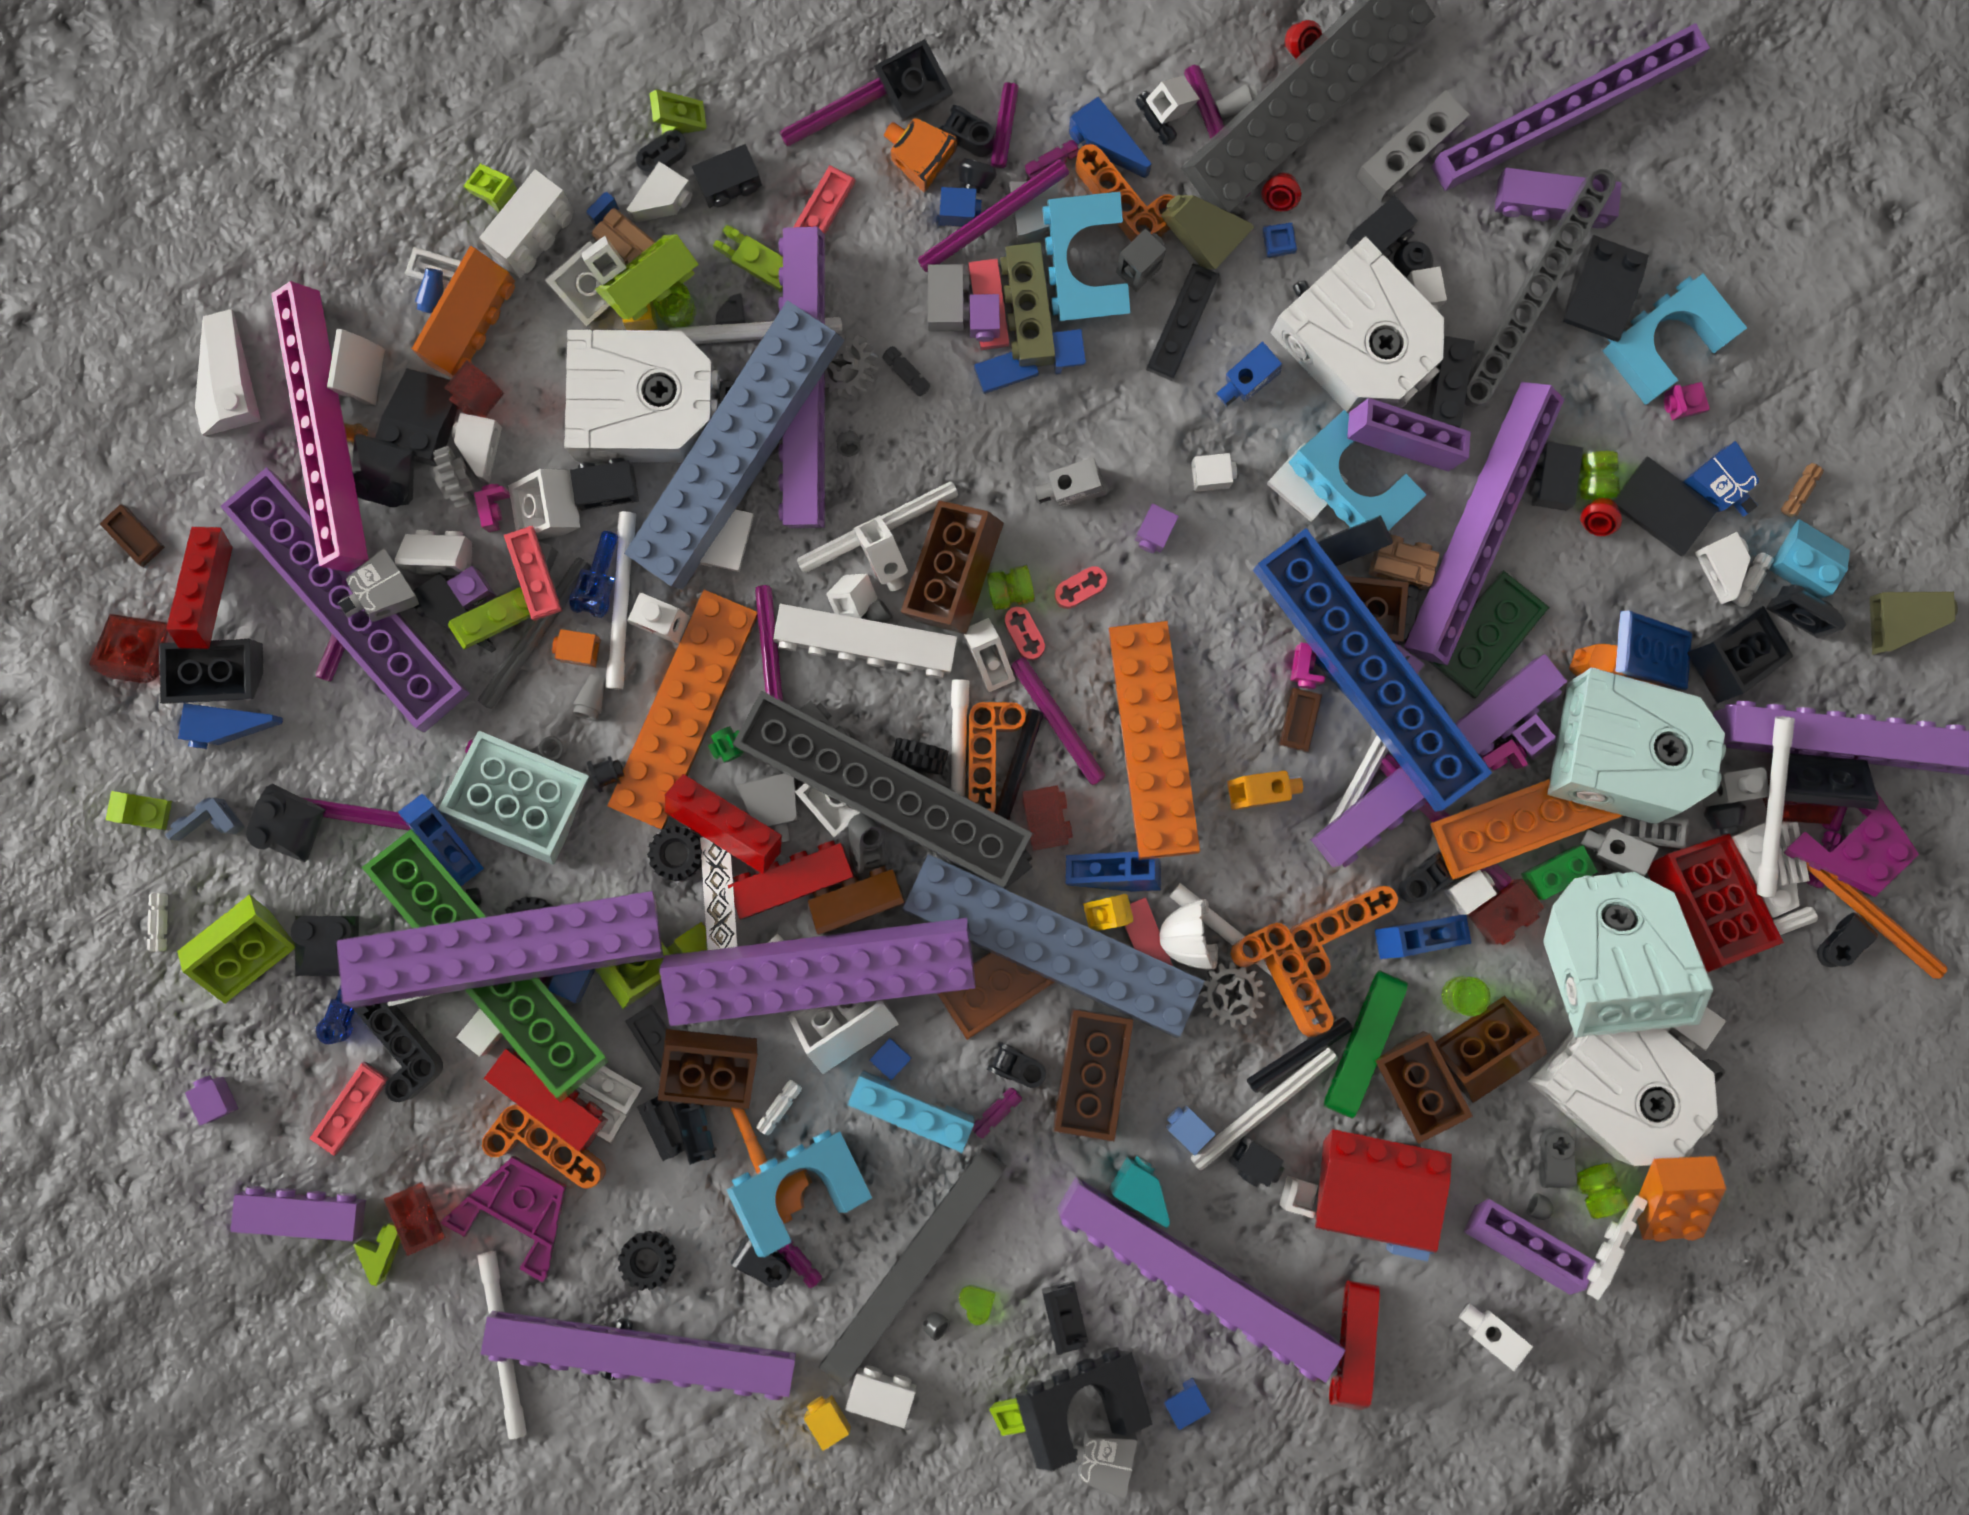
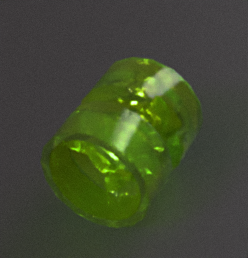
M677 281L670 287L672 292L660 302H657L655 299L653 300V305L662 322L669 328L688 327L696 316V305L687 286Z
M1594 451L1582 454L1580 474L1585 476V478L1580 482L1581 499L1595 500L1598 498H1613L1620 495L1619 477L1614 475L1619 470L1618 452Z
M1027 564L1013 567L1009 573H1005L1003 570L987 573V583L994 611L1010 608L1013 602H1016L1019 606L1035 602L1032 580Z
M1455 976L1446 981L1442 988L1441 997L1443 1004L1451 1012L1473 1017L1486 1011L1490 1004L1491 994L1488 986L1482 980L1468 976Z
M1611 1163L1597 1164L1577 1173L1576 1184L1581 1194L1588 1195L1585 1199V1205L1593 1219L1611 1216L1624 1210L1629 1205L1624 1191L1620 1187L1615 1186L1618 1182V1177Z

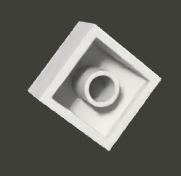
M539 469L508 486L516 531L533 526L538 540L562 536L580 528V515L575 505L570 470Z
M416 530L415 534H405L395 557V565L411 575H436L440 572L445 576H456L471 566L473 542L466 536H463L464 533L458 531H446L445 535H434L433 531Z

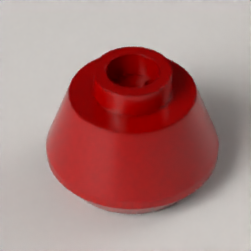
M1305 20L1292 25L1285 36L1287 50L1297 59L1322 35V29L1313 20Z
M1289 173L1275 174L1262 188V199L1272 210L1286 212L1294 209L1300 203L1302 196L1301 188L1296 178Z
M1598 498L1583 509L1580 521L1584 529L1596 536H1608L1620 529L1622 516L1618 505L1613 500Z

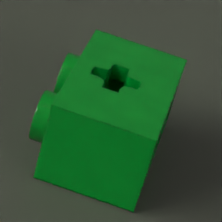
M1584 845L1572 846L1522 872L1521 876L1534 900H1545L1566 889L1574 878L1591 876L1598 871Z

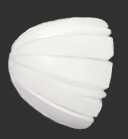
M1206 899L1190 902L1171 913L1163 922L1159 937L1161 947L1172 959L1190 967L1210 970L1217 967L1218 946L1217 944H1206L1205 936H1202L1204 934L1203 914L1208 913L1209 902Z

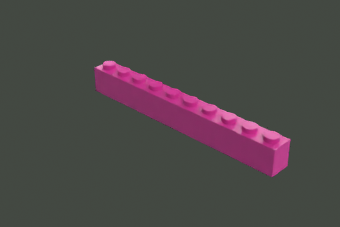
M290 281L273 292L272 299L319 566L350 572L366 563L369 559L339 394L327 387L332 356L319 290Z

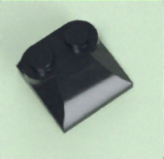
M926 39L874 66L878 78L892 103L893 112L899 117L901 122L920 115L953 94Z
M357 433L354 436L352 460L357 497L388 507L409 505L413 500L414 449Z
M1796 584L1783 586L1777 597L1772 598L1766 608L1816 638L1841 631L1846 626L1842 615L1831 603L1813 596L1806 589Z
M272 783L265 788L256 801L246 830L247 839L257 849L271 848L306 862L326 809Z
M295 916V921L291 926V936L295 941V976H340L337 941L359 937V916Z

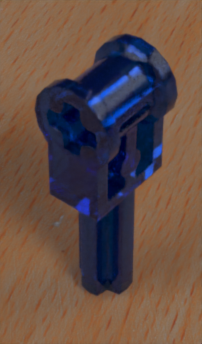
M603 531L601 533L590 571L581 569L576 587L570 595L569 606L573 612H588L596 618H602L607 613L610 604L609 597L615 581L607 573L618 541L617 534L611 531Z
M341 984L336 998L330 1000L324 1019L316 1026L317 1038L320 1042L328 1045L346 1041L351 1036L353 1030L351 1021L355 1011L343 1003ZM331 1025H334V1029L338 1031L337 1035H334L335 1031L331 1029Z

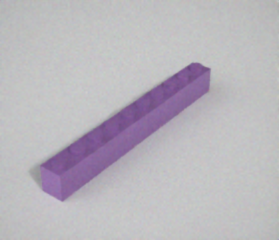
M1695 23L1439 153L1431 167L1446 192L1697 64L1710 47Z
M818 226L783 228V238L779 239V252L783 256V267L779 268V282L781 286L783 285V297L779 298V311L788 300L825 325V234ZM825 372L784 433L783 444L779 445L780 462H783V474L779 475V489L781 492L783 491V503L779 504L780 521H783V525L790 529L825 528Z
M1521 382L1517 393L1513 397L1510 409L1501 424L1499 434L1490 449L1487 461L1478 476L1475 488L1466 503L1464 513L1455 528L1452 540L1443 555L1440 567L1433 579L1425 601L1419 609L1417 619L1404 647L1419 659L1448 665L1565 400L1552 385Z
M1543 654L1531 661L1455 724L1479 756L1483 757L1495 747L1492 742L1501 736L1502 739H1505L1518 729L1515 724L1523 718L1527 721L1540 711L1537 706L1544 700L1549 703L1562 693L1559 688L1567 680L1549 658ZM1400 767L1310 840L1333 868L1341 864L1345 868L1359 857L1356 854L1357 851L1364 846L1367 849L1374 846L1382 839L1379 834L1387 827L1390 831L1396 828L1405 820L1402 817L1404 813L1409 809L1415 812L1427 800L1403 768Z
M492 1310L486 1319L480 1355H488L489 1360L496 1362H505L509 1358L519 1360V1363L525 1366H537L538 1363L550 1364V1368L555 1370H568L569 1367L581 1368L582 1373L597 1375L600 1371L610 1372L612 1377L619 1379H629L630 1375L643 1377L642 1380L648 1383H660L661 1380L673 1381V1385L686 1388L691 1387V1384L704 1385L703 1389L712 1392H720L722 1388L732 1389L735 1394L741 1396H751L752 1392L765 1394L764 1397L767 1399L782 1400L783 1397H789L796 1353Z

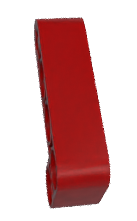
M1347 1280L1345 1284L1339 1343L1345 1349V1352L1338 1362L1337 1375L1332 1378L1330 1383V1405L1357 1410L1370 1407L1374 1383L1380 1301L1379 1285Z

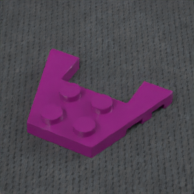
M1878 792L1879 804L1876 810L1857 808L1867 818L1832 852L1826 850L1806 832H1803L1783 852L1788 857L1793 859L1797 857L1808 862L1810 867L1818 871L1823 869L1838 876V880L1874 897L1919 855Z
M513 1156L471 1195L464 1199L451 1213L444 1217L441 1224L465 1237L480 1211L483 1210L535 1240L519 1269L544 1282L549 1273L567 1185L520 1158Z

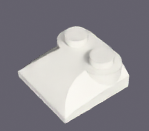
M590 241L578 249L545 279L552 290L585 326L590 324L610 306L595 290L601 283L585 264L581 254L593 245Z
M803 784L795 791L834 838L848 826L850 820L855 815L860 813L807 784Z

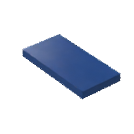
M1620 611L1615 672L1677 691H1686L1688 689L1690 657L1687 652L1691 650L1692 632L1632 611Z

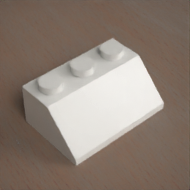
M885 999L795 1010L788 1015L807 1056L822 1074L899 1025Z

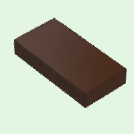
M120 504L99 523L141 567H144L165 548L123 504Z
M1292 688L1278 746L1306 753L1309 752L1322 694Z

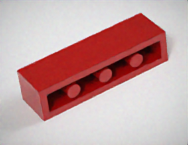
M191 527L166 630L179 648L209 649L233 549L221 527Z
M682 774L666 792V814L760 873L764 874L781 853V834L685 774Z
M834 840L817 846L818 852L807 855L806 851L789 856L791 862L780 866L778 861L773 862L764 874L759 873L751 876L750 872H746L733 877L734 883L727 886L728 889L733 886L734 905L739 919H746L855 877L843 844H835Z
M514 1048L505 1049L483 1078L579 1152L587 1150L598 1132L608 1121L602 1115L604 1113L602 1108L591 1101L587 1104L578 1097L580 1092L577 1089L563 1101L559 1102Z

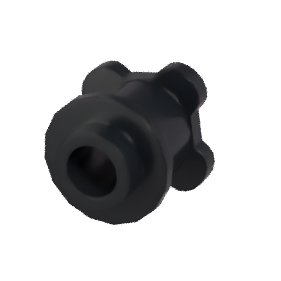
M608 756V760L594 765L592 761L587 762L592 781L599 793L604 792L603 787L615 782L621 784L619 778L625 775L619 759L613 761L612 757Z

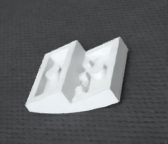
M337 329L327 387L341 396L353 397L364 405L376 406L385 349L359 335L343 329Z
M1303 443L1268 481L1267 485L1312 522L1328 503L1324 499L1319 498L1315 494L1314 489L1303 478L1299 477L1288 463L1306 444ZM1341 474L1343 481L1347 483L1348 480Z
M735 509L701 559L700 564L740 572L754 518L753 513Z
M605 1066L577 1088L580 1092L578 1097L587 1104L591 1101L598 1105L604 1111L602 1115L608 1119L604 1127L598 1132V1137L610 1144L612 1143L642 1090L640 1086Z

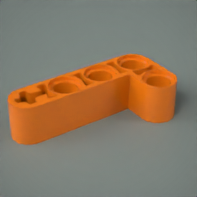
M1087 144L1080 148L1076 159V173L1092 194L1120 192L1121 203H1127L1132 207L1130 211H1122L1123 222L1117 223L1131 242L1140 234L1136 229L1140 225L1147 226L1151 234L1155 233L1159 237L1170 230L1169 226L1162 219V214L1159 210L1167 208L1168 202L1175 196L1170 194L1162 195L1146 206L1099 147ZM1110 181L1114 184V187L1106 189L1100 183Z
M981 702L974 705L969 714V800L976 804L979 803V793L973 794V789L980 791L991 789V794L985 793V803L990 804L991 808L988 810L993 813L996 806V732H1015L1023 727L1026 713L1024 708L1018 703ZM979 710H986L990 713L991 720L985 725L978 724L974 720L975 713ZM1016 710L1021 716L1020 722L1016 725L1006 723L1004 714L1007 711ZM980 739L987 740L991 744V750L984 755L978 754L974 750L976 741ZM978 769H986L989 771L991 779L986 784H978L974 780V773Z
M1388 886L1370 888L1289 929L1293 938L1300 930L1307 934V944L1304 947L1298 948L1307 965L1312 958L1316 957L1320 960L1321 970L1313 975L1315 980L1324 979L1329 974L1331 968L1330 961L1322 945L1395 909L1398 897L1394 889ZM1379 894L1386 895L1387 899L1383 901L1384 905H1373L1370 907L1367 902L1379 899ZM1353 904H1356L1361 909V916L1357 921L1351 920L1348 915V910ZM1326 917L1331 918L1335 924L1334 930L1330 934L1324 933L1321 928V923Z
M1281 923L1271 924L1245 936L1232 946L1230 955L1233 962L1239 967H1249L1262 960L1265 961L1302 1034L1308 1037H1315L1331 1029L1334 1020L1332 1012L1287 926ZM1269 933L1276 935L1278 946L1270 942ZM1243 945H1247L1252 949V958L1244 954ZM1283 960H1287L1291 964V973L1283 968ZM1297 987L1305 991V1001L1298 997ZM1311 1005L1312 1008L1306 1011L1305 1007ZM1314 1018H1317L1319 1021L1316 1025L1312 1022Z
M517 1104L503 1110L482 1139L483 1151L486 1155L496 1158L510 1152L520 1141L582 1188L594 1187L603 1180L606 1174V1167L601 1159L588 1149L580 1152ZM514 1110L522 1112L524 1116L522 1125H517L512 1121L511 1117ZM538 1128H542L547 1132L548 1140L546 1143H540L536 1139L535 1132ZM495 1134H499L504 1138L505 1146L503 1150L497 1149L494 1146L493 1138ZM561 1147H567L571 1150L572 1159L570 1162H565L560 1158L559 1150ZM582 1158L583 1161L579 1163L580 1166L574 1169L572 1166ZM591 1166L594 1169L592 1172L593 1177L588 1179L585 1176L587 1174L586 1169Z

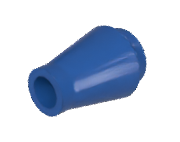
M425 268V274L415 299L417 310L427 313L433 312L444 292L443 271Z

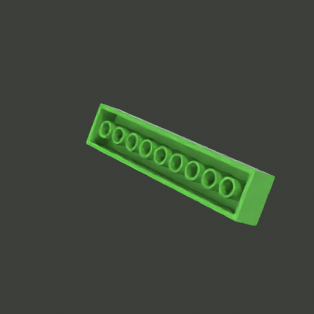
M412 829L361 867L413 929L486 917ZM539 978L465 990L559 1102L563 1101L608 1063L604 1054Z

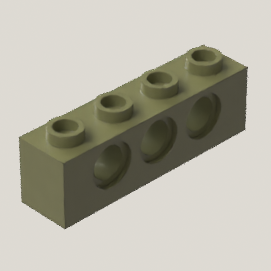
M1041 242L1006 246L1005 257H1000L1002 275L1008 276L1009 285H1004L1005 302L1011 303L1012 313H1008L1007 317L1009 331H1015L1016 341L1011 342L1013 360L1019 359L1020 367L1054 365L1055 350ZM1020 274H1027L1031 279L1027 282H1020L1016 277ZM1023 302H1031L1035 307L1032 310L1026 311L1019 305ZM1026 330H1034L1038 333V336L1034 339H1028L1023 333Z

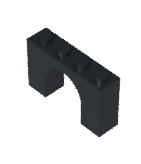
M1118 1347L1106 1349L1101 1352L1102 1356L1095 1360L1094 1358L1081 1360L1076 1363L1077 1368L1070 1371L1068 1369L1056 1371L1051 1374L1052 1379L1045 1382L1042 1380L1031 1382L1025 1386L1026 1390L1015 1394L1036 1469L1053 1472L1078 1460L1068 1427L1067 1415L1071 1400L1085 1386H1092L1101 1396L1112 1433L1129 1436L1153 1425L1132 1352L1119 1351Z

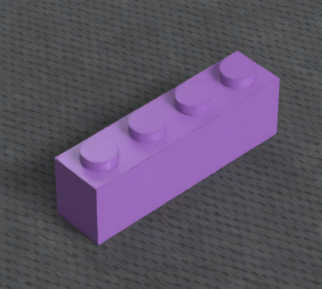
M1505 168L1498 178L1494 212L1503 213L1506 217L1531 216L1536 221L1560 220L1581 183L1586 178ZM1593 180L1594 189L1602 192V183L1599 180ZM1616 182L1614 190L1592 225L1593 228L1610 226L1618 217L1622 182ZM1578 205V214L1583 218H1587V209L1584 206Z
M1367 398L1349 412L1347 439L1449 472L1469 458L1471 432L1372 398Z
M248 1186L245 1191L234 1195L230 1232L354 1241L362 1237L366 1200L356 1199V1194L339 1193L337 1197H326V1192L307 1191V1195L295 1194V1189L282 1188L277 1189L276 1193L265 1192V1187Z
M1490 1199L1474 1206L1464 1233L1569 1295L1587 1289L1590 1281L1587 1279V1276L1596 1261Z

